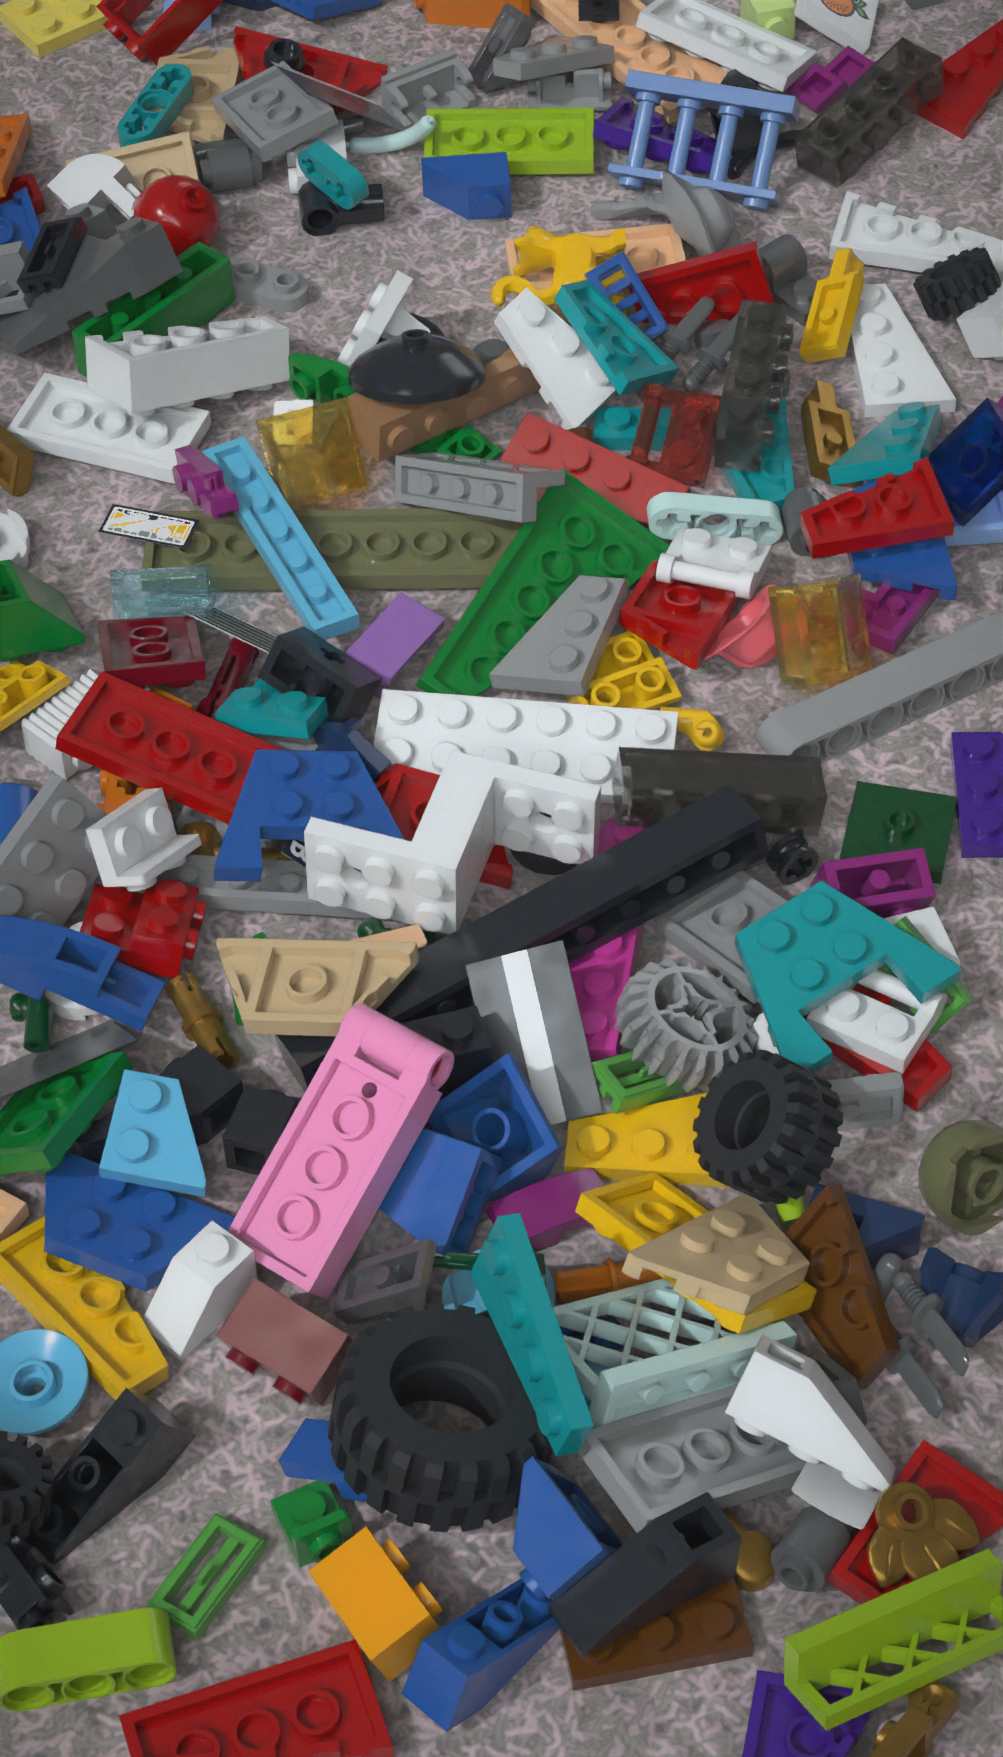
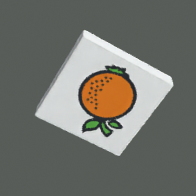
M797 0L794 16L844 48L850 46L863 55L870 46L879 0Z

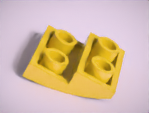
M630 631L609 638L585 696L565 695L570 704L656 710L661 706L681 701L682 695L662 657L654 659L646 642Z
M16 660L0 667V732L69 685L68 675L40 660L28 666Z

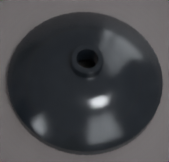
M421 329L407 330L399 336L381 341L360 354L348 369V382L355 392L370 399L400 404L432 403L454 399L476 390L486 379V364L472 349L450 338L429 334L428 331Z

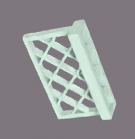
M664 1278L553 1307L559 1326L585 1333L583 1340L563 1335L581 1389L591 1400L589 1412L595 1427L738 1384L762 1334L791 1349L794 1347L797 1334L785 1321L764 1325L739 1335L720 1330L721 1325L717 1322L716 1317L693 1300L674 1292V1286ZM653 1302L676 1310L674 1315L643 1307L642 1305ZM682 1311L714 1320V1326L710 1327L681 1318ZM608 1314L631 1322L629 1328L597 1319L596 1317ZM637 1323L669 1332V1339L637 1331ZM591 1335L624 1345L623 1352L589 1343ZM677 1335L702 1343L687 1346L675 1341ZM632 1347L657 1356L643 1359L629 1354ZM584 1360L610 1367V1369L600 1371L598 1377Z

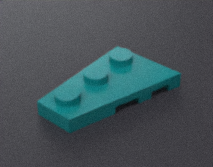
M912 402L899 407L898 411L891 413L828 467L831 485L877 479L891 472L897 476L913 470L914 462L926 457L929 458L942 424L939 404L925 406L923 402Z

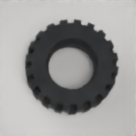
M443 1303L426 1304L424 1309L420 1311H414L412 1306L397 1310L392 1313L390 1321L384 1316L367 1326L365 1333L355 1337L348 1346L345 1359L341 1361L328 1424V1439L332 1442L331 1455L335 1466L340 1471H345L343 1479L357 1495L364 1492L367 1495L366 1503L382 1515L386 1510L397 1515L396 1521L410 1527L414 1526V1522L430 1525L429 1531L445 1533L448 1532L449 1526H461V1530L464 1532L482 1528L484 1520L487 1519L492 1524L498 1523L512 1516L514 1507L518 1509L523 1464L532 1456L549 1464L553 1449L547 1436H544L539 1429L536 1413L490 1316L486 1318L475 1314V1308L459 1305L458 1310L444 1309ZM419 1401L448 1402L472 1412L488 1427L466 1433L440 1431L418 1422L401 1407Z

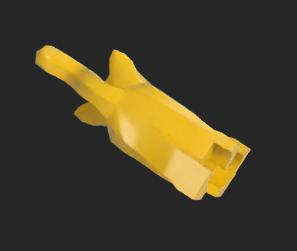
M536 225L530 226L526 233L514 239V247L518 250V263L513 269L514 275L504 276L496 281L490 290V299L496 307H502L508 293L520 294L525 288H528L549 308L556 306L557 303L554 298L562 285L586 280L585 273L622 251L625 253L626 228L615 229L610 237H597L580 232L555 235ZM549 267L554 269L551 286L544 290H537L527 279L522 278V276L530 275ZM619 270L602 280L601 284L606 289L625 276L622 270ZM616 294L610 297L613 304L626 298L624 296H616ZM627 309L622 312V313H623L624 315H626V316H627Z

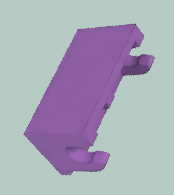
M401 592L351 645L346 654L383 678L381 684L389 687L399 672L425 644L431 645L436 639L434 634L443 628L445 619ZM379 685L374 696L381 699L382 689L385 688Z

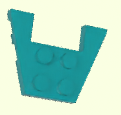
M823 881L818 882L742 929L735 936V947L756 1002L760 1003L773 1046L777 1047L779 1055L813 1072H817L831 1063L833 1052L803 1016L883 965H887L920 1004H923L959 981L962 970L957 963Z

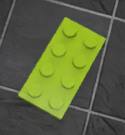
M594 107L426 109V115L434 117L436 127L425 138L424 158L507 152L509 175L594 174V137H592L594 131Z

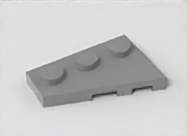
M579 575L489 673L493 688L585 696L620 614V608L629 593L625 579Z

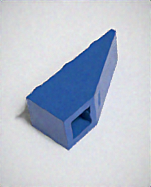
M521 1578L422 1639L402 1695L448 1732L480 1711L560 1629V1626L549 1612V1605L554 1600L546 1598L544 1601H541L530 1591Z

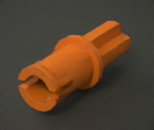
M606 1258L601 1266L559 1271L553 1276L557 1303L566 1304L663 1278L649 1269L641 1272L639 1280L629 1277L621 1272L625 1261L614 1262L612 1258Z

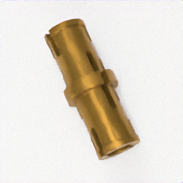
M185 973V979L189 984L188 987L181 975L176 976L167 984L166 993L173 1001L183 1020V1026L181 1027L184 1035L189 1041H194L196 1045H200L215 1059L219 1060L227 1069L234 1068L239 1063L240 1054L234 1048L223 1028L222 1021H224V1017L221 1011L209 1003L195 974Z

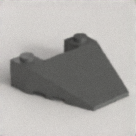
M82 203L66 211L64 214L66 219L82 217L88 230L62 288L54 289L50 283L47 290L38 291L36 289L29 310L0 315V348L15 354L25 352L69 331L70 328L67 323L78 316L92 312L94 318L109 312L105 303L126 293H130L134 300L183 272L161 223L135 217L119 225L116 230L105 208ZM19 290L12 291L6 297L17 295Z

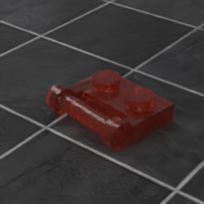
M655 383L644 384L640 395L643 406L631 454L627 455L626 458L686 486L704 488L725 405L722 396L668 389ZM661 408L672 409L660 461H650L648 458Z

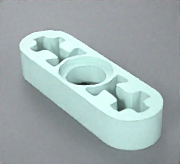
M663 492L650 499L646 508L649 529L661 539L673 540L679 528H700L707 530L710 534L730 538L746 537L753 539L756 543L772 545L780 539L783 533L780 510L776 504L767 500ZM714 514L727 517L725 521L717 525H708L703 522L706 517Z

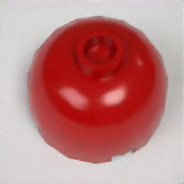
M167 175L158 178L150 183L133 202L131 211L134 209V218L141 217L161 223L177 257L197 242L210 247L218 234L220 224L218 204L209 189L200 181L189 176Z

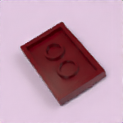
M180 612L97 621L105 673L143 689L148 685L166 684L171 688H184L193 685L196 680H206L205 662L195 618Z

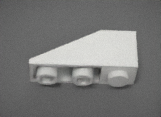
M762 1334L731 1396L725 1413L734 1417V1422L741 1429L752 1435L765 1437L768 1434L788 1444L789 1451L806 1462L818 1464L822 1461L842 1471L843 1478L857 1488L866 1491H872L876 1488L883 1492L884 1489L892 1485L896 1469L895 1465L817 1362Z

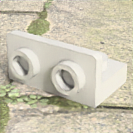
M162 788L145 789L86 829L103 886H126L127 890L131 892L156 884V877L159 874L184 864L187 861L186 855L202 845L199 834H176L172 815Z

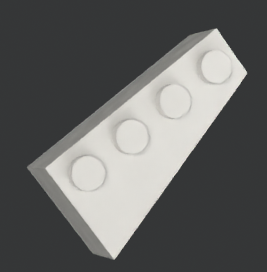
M265 316L210 322L209 331L207 332L199 327L185 325L168 327V336L143 335L141 330L123 332V341L107 343L103 340L102 335L85 336L88 389L125 409L132 416H149L155 413V409L167 406L175 408L191 407L195 404V400L208 397L212 399H228L234 396V392L246 389L265 391L271 389L274 383L290 379L288 363L289 328Z

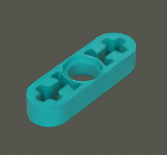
M168 64L160 67L154 73L117 125L120 147L161 138L165 135L193 95L192 75L188 67L181 64ZM153 107H165V109L160 111H146Z

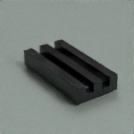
M82 217L43 223L17 280V284L23 294L31 293L34 286L37 287L38 291L47 290L50 283L54 289L62 288L88 230Z

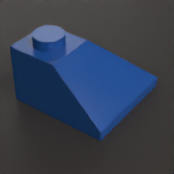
M532 1456L523 1464L513 1552L525 1566L519 1574L530 1591L541 1601H544L546 1598L555 1601L624 1544L573 1477Z

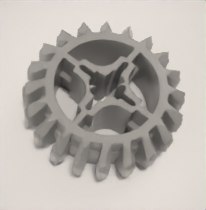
M666 957L658 964L649 962L640 971H637L634 976L629 978L622 994L617 1000V1007L614 1010L617 1014V1020L614 1028L622 1033L620 1045L633 1049L631 1062H643L648 1066V1076L657 1073L665 1077L667 1087L679 1080L687 1093L695 1087L708 1093L709 1088L707 1085L714 1076L718 1078L722 1074V1067L729 1061L737 1063L739 1055L755 1051L758 1037L751 1031V1027L756 1021L749 1015L752 1005L739 1001V989L729 988L724 984V975L716 978L709 974L706 964L696 969L692 967L686 958L675 964Z

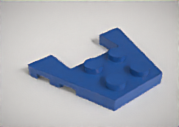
M256 749L215 861L214 881L261 882L263 870L261 839L304 840V831L311 817L403 840L404 838L357 751Z

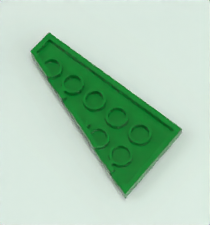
M565 470V485L548 486L537 503L536 521L524 522L415 686L428 693L480 696L492 687L489 673L579 575L625 579L627 588H630L641 579L652 561H659L660 555L666 553L670 545Z

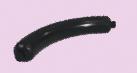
M804 129L781 131L778 135L776 150L805 146L808 141H812V134H808ZM759 146L745 149L733 156L727 173L730 180L740 178L746 167L756 159Z

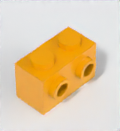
M364 1527L308 1570V1573L370 1661L387 1681L391 1682L413 1664L422 1639L441 1628L434 1618L444 1610L422 1581L413 1588L402 1574L411 1568V1565L389 1537L382 1544H379L369 1529Z

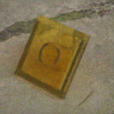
M346 398L256 420L270 477L291 509L369 488Z

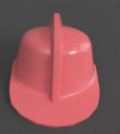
M770 584L762 588L736 615L727 621L703 661L718 654L739 667L753 668L766 664L776 656L793 637L795 631L793 625L786 619L784 613L774 601L778 592L776 584Z

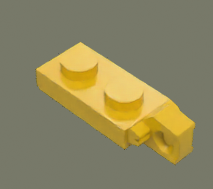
M852 248L836 250L829 276H826L825 279L817 280L799 349L800 356L806 363H815L846 356L864 285V262L854 254Z

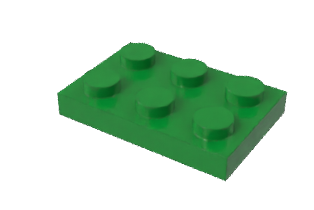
M124 1051L100 1055L14 1093L0 1110V1177L11 1173L27 1171L45 1173L56 1168L64 1161L65 1153L75 1140L92 1126V1119L105 1103L118 1094V1087L121 1084L124 1069L133 1070Z

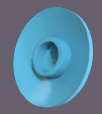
M32 1329L11 1335L0 1342V1431H5L12 1435H37L56 1428L74 1414L86 1395L89 1384V1369L81 1349L73 1340L56 1331ZM38 1386L44 1387L38 1394L28 1396V1393L33 1388Z

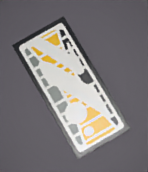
M112 504L98 532L185 549L199 520Z

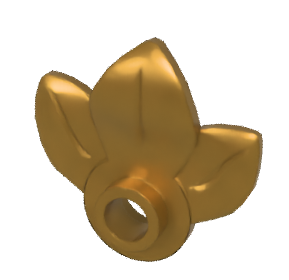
M912 1482L895 1483L884 1489L877 1500L875 1517L879 1527L868 1543V1563L875 1580L881 1588L893 1585L901 1580L905 1574L915 1581L958 1562L959 1557L956 1551L969 1549L979 1544L978 1530L972 1518L956 1502L949 1499H931L925 1489ZM905 1501L911 1504L914 1511V1519L911 1523L905 1521L901 1514V1507Z

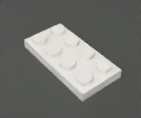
M655 0L640 11L636 27L648 32L652 39L659 42H671L684 48V51L692 57L707 58L716 62L726 72L736 69L741 74L758 81L762 88L770 91L784 92L814 64L818 52L702 0Z
M44 372L12 420L7 431L30 450L175 484L172 468L178 464L174 449L193 445L197 448L211 426V417L208 410L195 407L175 408L171 406L157 408L155 413L149 416H132L125 409L89 390L87 382Z

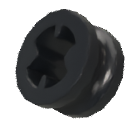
M798 833L790 834L780 839L769 850V855L766 856V863L770 869L777 872L776 875L782 884L791 885L808 877L816 868L819 860L817 852L812 847H809L804 836Z

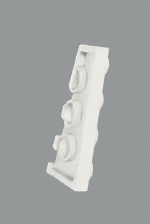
M846 191L830 243L829 259H834L836 250L852 248L854 254L864 264L922 273L927 268H933V264L936 262L947 260V257L952 254L957 256L963 250L968 249L971 251L973 248L979 247L980 249L986 248L1001 279V283L1003 282V240L960 226L952 231L943 229L937 223V219L921 214L915 220L896 214V206L880 202L877 207L861 203V195Z
M886 283L864 284L849 340L864 417L889 416L894 411H898L899 407L912 402H923L925 406L939 404L941 413L955 412V396Z

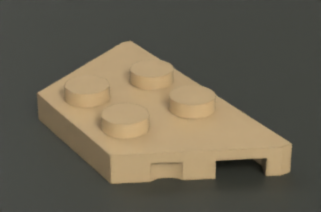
M208 45L193 49L188 53H176L159 58L156 71L168 64H181L188 67L191 71L194 89L192 97L168 130L175 133L189 131L192 139L201 143L227 140L230 127L216 113L211 98L240 84L242 71L234 45L233 48L211 53V48ZM153 107L147 109V111H160L165 109V107Z
M217 938L216 941L218 953L246 1034L336 1037L343 1018L353 1006L361 1003L376 1010L418 964L420 958L416 942Z
M743 1194L629 1251L621 1272L638 1280L641 1272L646 1269L676 1279L674 1292L694 1299H704L718 1307L745 1315L802 1283L810 1262L752 1197Z

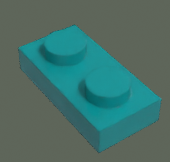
M601 407L595 413L594 437L596 444L608 450L686 451V408Z
M244 687L235 689L215 712L217 721L244 733L309 739L328 716L326 697L306 696L305 693L300 691L273 693L263 692L255 687Z

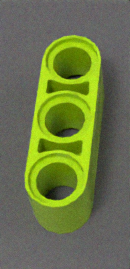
M138 1608L21 1629L0 1637V1705L10 1711L22 1712L164 1686L177 1675L170 1616L166 1611L159 1608Z

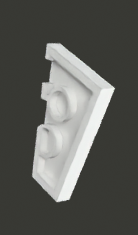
M525 288L499 312L494 324L522 367L529 368L541 386L538 392L547 405L553 404L563 420L561 424L563 429L569 430L575 427H582L617 392L577 332L528 288Z

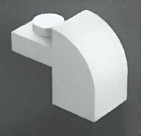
M89 154L75 159L47 185L56 199L67 210L82 203H88V205L106 208L111 204L127 220L134 218V209L131 211L132 205L141 194L131 184L134 178L126 165L120 160L105 154Z

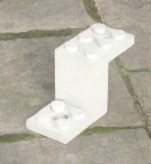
M451 750L412 842L327 820L310 818L304 831L308 899L319 901L330 907L339 906L367 913L378 919H390L410 925L420 924L421 929L429 932L438 931L451 934L459 930L494 844L505 846L515 851H525L554 858L568 864L580 865L597 856L599 852L601 786ZM540 812L547 813L551 815L552 818L546 817L542 815Z

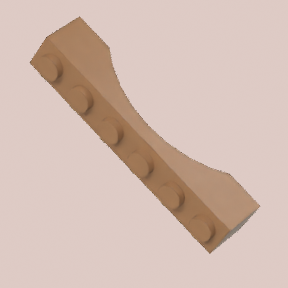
M558 305L550 308L572 327ZM509 348L501 356L486 364V379L479 388L454 399L432 403L400 404L370 399L357 392L347 396L346 433L375 460L380 462L421 444L434 436H439L446 430L450 431L539 391L541 386L531 370L522 367L511 348Z

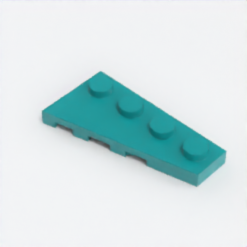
M520 1213L498 1216L486 1241L482 1245V1249L470 1274L532 1404L541 1433L547 1436L555 1456L577 1453L594 1427L521 1215Z

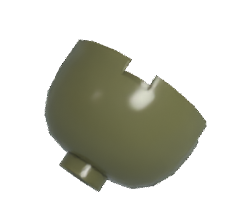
M961 1120L946 1126L931 1140L925 1149L918 1169L919 1188L929 1209L939 1219L965 1235L982 1234L1003 1221V1217L993 1215L1003 1208V1128L986 1120Z

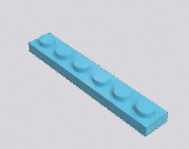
M245 436L202 450V453L222 470L224 483L236 492L239 511L235 512L233 510V513L303 625L324 640L360 628L358 612Z

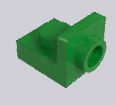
M314 1481L270 1500L272 1512L300 1568L312 1562L319 1563L353 1537L351 1517L346 1508L340 1509L328 1483L325 1481Z

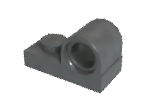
M784 234L759 248V252L777 308L805 327L817 281L807 274V255L801 243L794 236Z

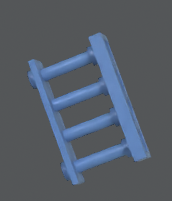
M628 69L625 87L633 96H636L635 101L639 104L626 165L609 163L608 172L615 179H619V186L633 190H643L644 184L662 187L661 171L644 169L643 165L655 106H660L661 100L676 102V107L680 109L668 172L681 177L697 187L709 186L725 198L743 200L742 206L748 209L767 211L768 205L780 207L782 198L777 191L769 190L768 184L780 126H785L786 121L798 122L801 105L796 96ZM702 107L718 109V115L722 116L709 179L684 175L696 115L701 113ZM744 114L760 116V122L763 123L751 186L726 182L738 120L743 119Z

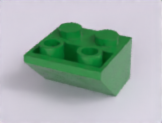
M11 560L0 561V661H16L22 658L23 655L41 651L61 652L68 649L71 645L85 643L84 634L61 592Z

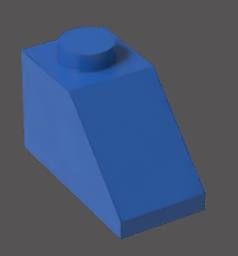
M507 152L421 158L424 197L468 220L512 217L511 184Z

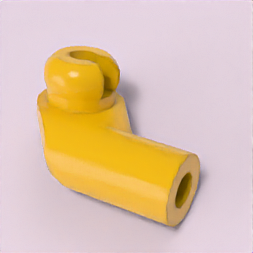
M660 707V711L678 712L677 732H683L700 750L713 751L722 744L724 731L707 710Z

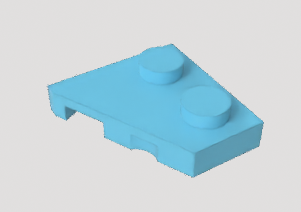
M124 1069L99 1167L101 1178L205 1197L207 1181L178 1079Z

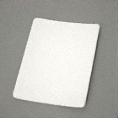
M822 1461L818 1464L806 1462L792 1487V1491L827 1515L855 1528L864 1529L882 1491L876 1488L872 1491L857 1488L843 1478L842 1471Z

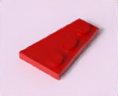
M926 457L914 462L913 470L896 477L891 472L877 478L875 487L861 493L847 491L801 511L800 527L811 557L814 559L952 536L954 519L929 459Z

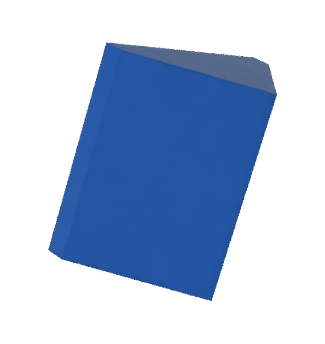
M507 1053L437 1102L428 1119L434 1132L483 1148L503 1159L487 1203L546 1179L563 1150L516 1058L511 1053Z

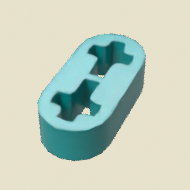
M317 140L298 153V164L305 177L342 208L350 210L369 196L368 184L359 170L326 143Z

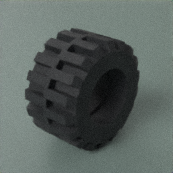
M758 1050L756 1054L751 1052L741 1054L737 1063L729 1061L722 1067V1074L718 1078L714 1076L707 1085L709 1091L705 1098L701 1096L697 1106L700 1109V1113L693 1123V1131L697 1133V1137L693 1141L694 1152L700 1154L698 1163L703 1170L709 1172V1177L759 1201L783 1204L787 1202L789 1197L796 1200L805 1195V1189L808 1185L814 1188L822 1179L820 1173L824 1168L829 1169L835 1159L831 1155L834 1148L840 1146L842 1135L838 1133V1127L843 1124V1112L837 1110L841 1103L838 1093L831 1090L832 1084L827 1079L777 1053L773 1054L767 1050Z

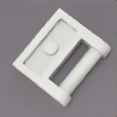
M679 528L667 552L660 555L656 570V581L672 584L674 580L733 591L736 597L751 600L770 563L772 546L756 543L753 539L746 537L730 538L710 534L707 530L700 528Z
M877 969L857 983L918 1009L915 1016H911L852 990L856 983L820 1005L808 1015L807 1022L821 1038L903 1074L940 1017L947 1001V993L941 991L923 1004H920L899 978Z

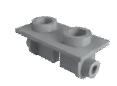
M603 68L574 70L572 83H565V72L528 79V108L594 107V111H605L612 106L611 72H603Z

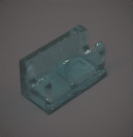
M212 564L128 570L126 568H115V570H111L110 582L114 620L210 615L216 602L215 588H211L210 584Z

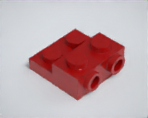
M157 879L156 884L146 888L144 894L128 891L127 888L122 886L104 887L103 885L95 884L80 932L121 947L117 961L142 972L175 978L180 973L183 959L192 961L194 959L207 901L197 900L199 894L198 887L188 886L174 879Z

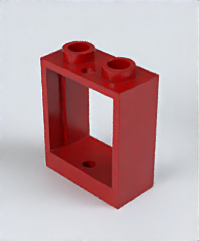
M102 0L96 7L107 18L103 26L119 42L125 37L128 38L123 45L140 62L148 57L157 66L159 58L172 55L223 0H175L142 36L130 25L154 0Z

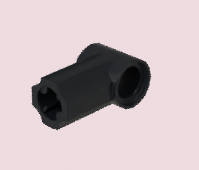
M310 181L306 182L298 192L303 230L314 237L325 236L335 232L339 225L384 221L382 184H369V196L348 210L339 206Z

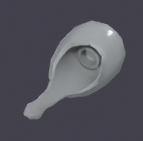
M666 170L661 171L662 193L650 194L649 196L639 195L635 199L627 198L626 201L620 202L601 201L592 205L590 209L591 216L602 220L656 214L663 215L670 219L674 231L688 244L692 245L700 256L740 246V233L735 226V212L730 202L709 186L697 187Z

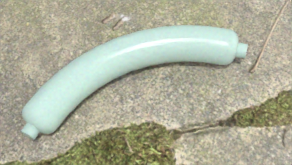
M426 115L415 125L395 134L378 137H352L350 142L345 141L346 148H349L353 154H379L404 149L425 139L435 129L436 121L433 116Z

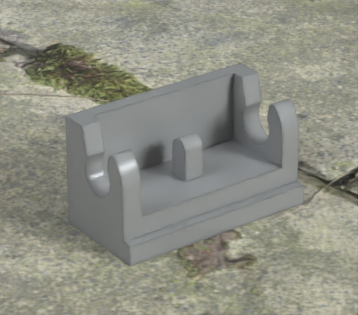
M452 49L382 76V109L405 129H408L415 125L423 116H426V109L473 108L476 106V98L465 84L474 82V79L466 66L457 58V53Z

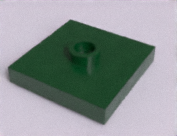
M857 781L840 860L924 848L932 882L941 884L958 797Z

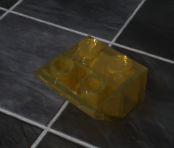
M860 573L768 587L781 685L809 686L852 678L873 669Z

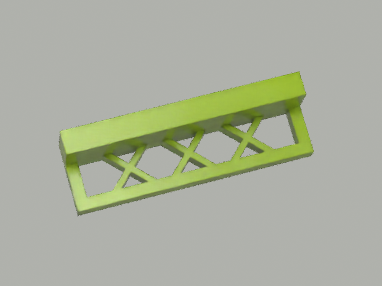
M987 1548L786 1637L784 1685L827 1731L1003 1650V1626L992 1631L968 1627L970 1621L988 1613H991L1003 1625V1597L1001 1596L1003 1562ZM930 1639L955 1643L953 1649L942 1654L918 1650L919 1644ZM880 1662L905 1666L904 1671L891 1677L867 1673L869 1667ZM833 1685L853 1689V1693L848 1697L829 1704L818 1690Z

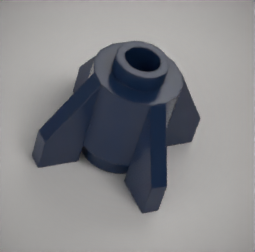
M928 1247L920 1267L921 1287L927 1295L935 1293L943 1300L944 1306L940 1315L964 1347H975L979 1340L1003 1321V1272L986 1271L985 1273L975 1267L955 1262V1259L935 1247ZM928 1336V1339H927L928 1342H930L932 1345H934V1343L931 1341V1339H930L929 1336Z

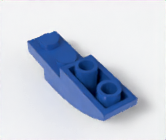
M0 915L1 984L39 1001L47 989L142 1032L165 985L164 981L117 961L121 947L104 940L38 920Z

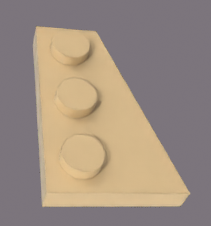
M189 131L95 153L112 156L124 163L134 178L131 184L140 193L154 180L167 175H186L201 182L193 140ZM77 158L66 160V166ZM109 204L106 208H115V207H114L113 205Z

